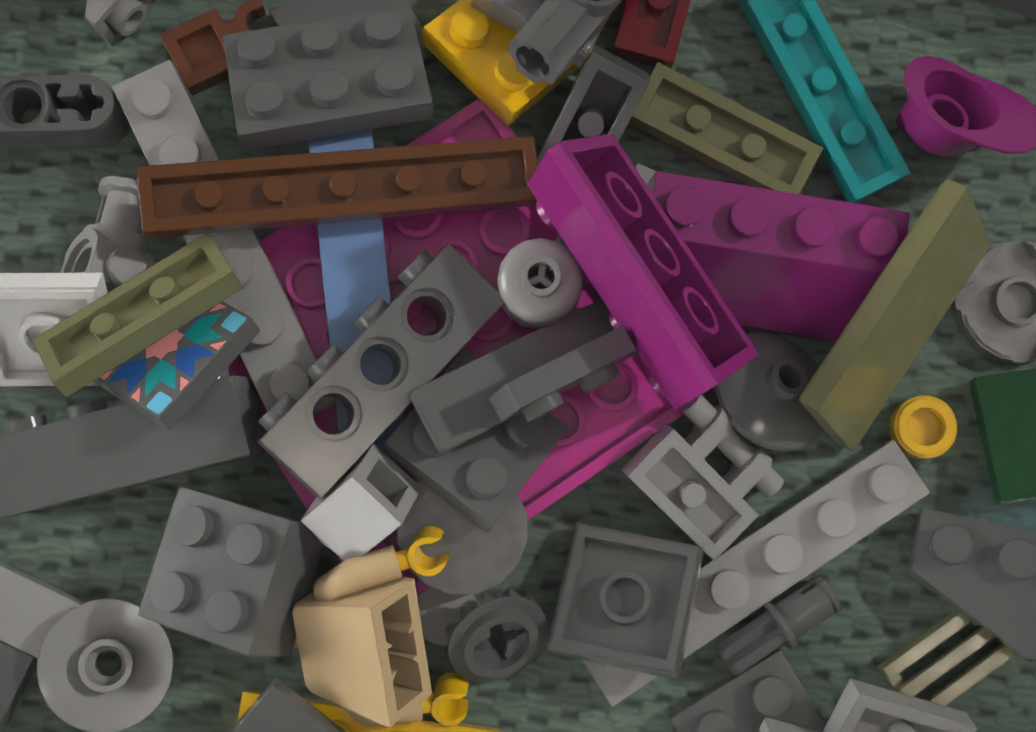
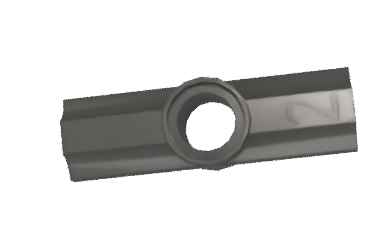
M546 0L509 44L507 51L513 57L517 71L533 83L540 81L553 85L587 42L600 34L610 14L622 0Z

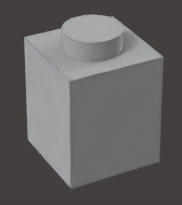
M373 443L322 498H315L301 519V522L315 534L324 546L330 548L343 561L362 557L403 524L422 488Z

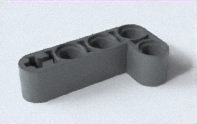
M0 76V150L104 148L120 142L129 131L130 124L115 92L106 82L96 76ZM42 103L41 112L37 118L30 123L22 124L23 114L32 105ZM102 104L103 108H97V105ZM83 115H91V120H86Z

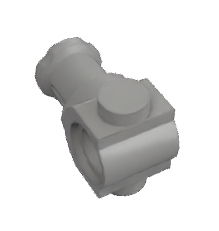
M108 176L100 180L98 192L102 197L96 223L87 225L73 240L66 252L61 273H103L109 293L155 265L153 256L147 252L148 243L141 236L142 226L138 182L132 178Z

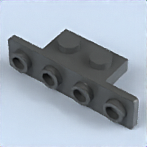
M600 299L571 313L556 323L546 325L416 388L411 393L410 400L436 449L444 453L521 413L524 414L528 423L548 414L564 404L560 394L580 384L586 394L620 376L621 374L616 365L638 355L624 326L613 329L608 318L609 309L604 301Z

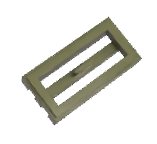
M954 610L878 665L877 668L893 691L915 697L917 693L995 638L998 642L996 645L922 698V700L946 706L1014 655L1010 652L1012 650L1010 647L981 626L904 682L900 676L902 671L970 623L968 619Z

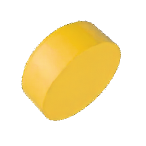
M920 395L901 402L893 410L889 419V435L891 440H895L904 455L914 459L934 458L945 453L954 443L957 435V421L953 411L944 401L933 396Z

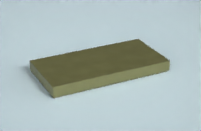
M949 179L942 182L799 396L800 403L835 442L852 452L991 245L968 187Z

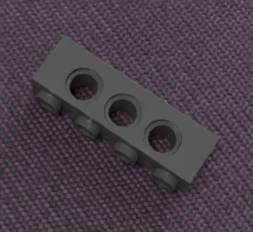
M450 244L435 257L424 249L398 276L406 285L404 290L390 304L379 296L352 324L361 333L344 352L333 344L305 372L315 382L296 401L286 392L258 421L267 432L257 443L315 497L322 498L411 403V393L416 388L432 381L504 304L500 293ZM411 303L426 304L434 311L437 318V327L433 335H420L410 327L407 321V310ZM365 350H381L391 359L393 373L386 384H374L363 375L360 361ZM321 397H335L342 401L347 409V424L338 434H327L321 431L314 422L313 408Z

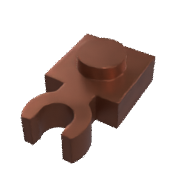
M248 0L242 3L237 8L234 19L225 23L217 9L214 8L160 34L167 51L192 96L229 79L222 35L251 31L249 29L250 24L254 20L266 15L261 0Z

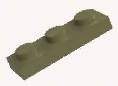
M657 62L649 77L650 83L629 124L748 186L800 194L823 147Z
M207 232L32 340L52 383L65 397H68L244 287Z

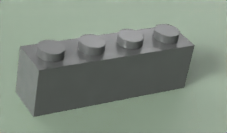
M227 367L170 431L127 403L108 408L106 399L92 400L66 408L68 419L49 424L46 415L32 416L6 423L8 434L0 436V518L30 514L268 453L257 443L266 433V430L258 422L262 418L256 388L251 377L230 376Z

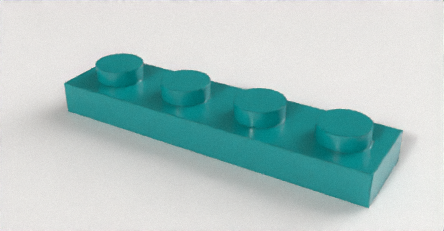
M737 0L815 144L823 147L821 155L846 201L858 203L902 181L911 174L816 0Z

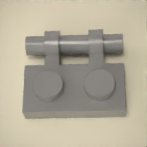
M700 395L680 408L694 423L693 431L685 439L672 427L665 424L621 471L697 546L703 547L706 555L715 561L759 516L743 497L754 485L765 497L772 496L783 486L784 479L771 467L773 460L771 456L761 446L757 444L750 445L735 430L734 424L723 407L720 405L712 406ZM715 447L732 462L730 470L723 478L704 460Z

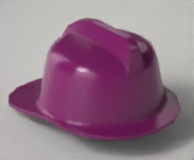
M923 56L913 59L905 69L904 85L908 96L897 114L895 123L901 130L908 133L912 140L926 152L937 157L953 158L967 152L976 151L980 147L1005 154H1022L1036 149V107L1022 95L1003 85L972 74L960 66L939 57Z

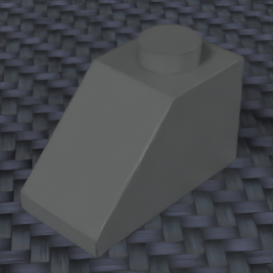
M594 45L540 151L537 165L540 164L547 150L559 141L613 134L619 142L650 83L649 73Z

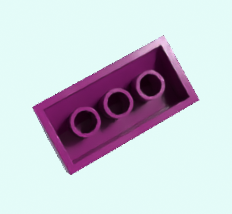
M613 134L559 141L547 150L527 184L537 199L536 208L538 214L551 230L560 234L581 266L583 281L596 289L608 307V318L613 329L624 326L636 348V352L645 364L644 371L649 384L660 396L669 400L674 410L715 387L759 355Z
M656 171L646 184L742 328L836 342L908 235L910 212L659 171Z

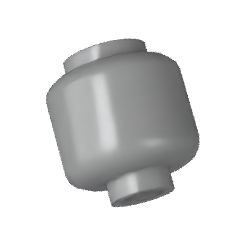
M543 238L523 241L512 248L500 264L497 277V291L504 302L502 308L509 318L527 328L538 330L546 325L560 321L570 315L578 305L584 282L581 266L571 251L557 241ZM538 274V276L528 279L530 275ZM544 275L551 278L553 280V283L549 281L547 278H545ZM540 284L541 286L544 287V289H538V288H535L534 286H537V285Z

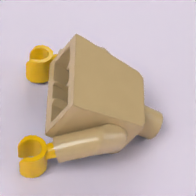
M426 526L420 529L415 534L409 548L395 552L394 546L391 545L368 552L362 557L343 561L317 579L314 585V592L295 603L292 616L296 632L293 648L299 649L305 685L311 693L340 705L364 726L384 725L392 727L396 723L422 721L423 714L432 713L435 720L442 725L455 726L463 721L467 715L469 700L463 697L468 692V679L456 672L446 673L436 681L434 693H432L415 579L402 577L401 571L411 568L422 576H434L442 571L447 564L450 553L429 557L420 549L421 545L432 544L442 538L444 531L440 527Z

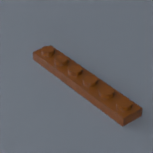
M534 136L136 167L142 233L146 239L206 234L207 232L218 233L536 206L537 199L527 185L538 167Z

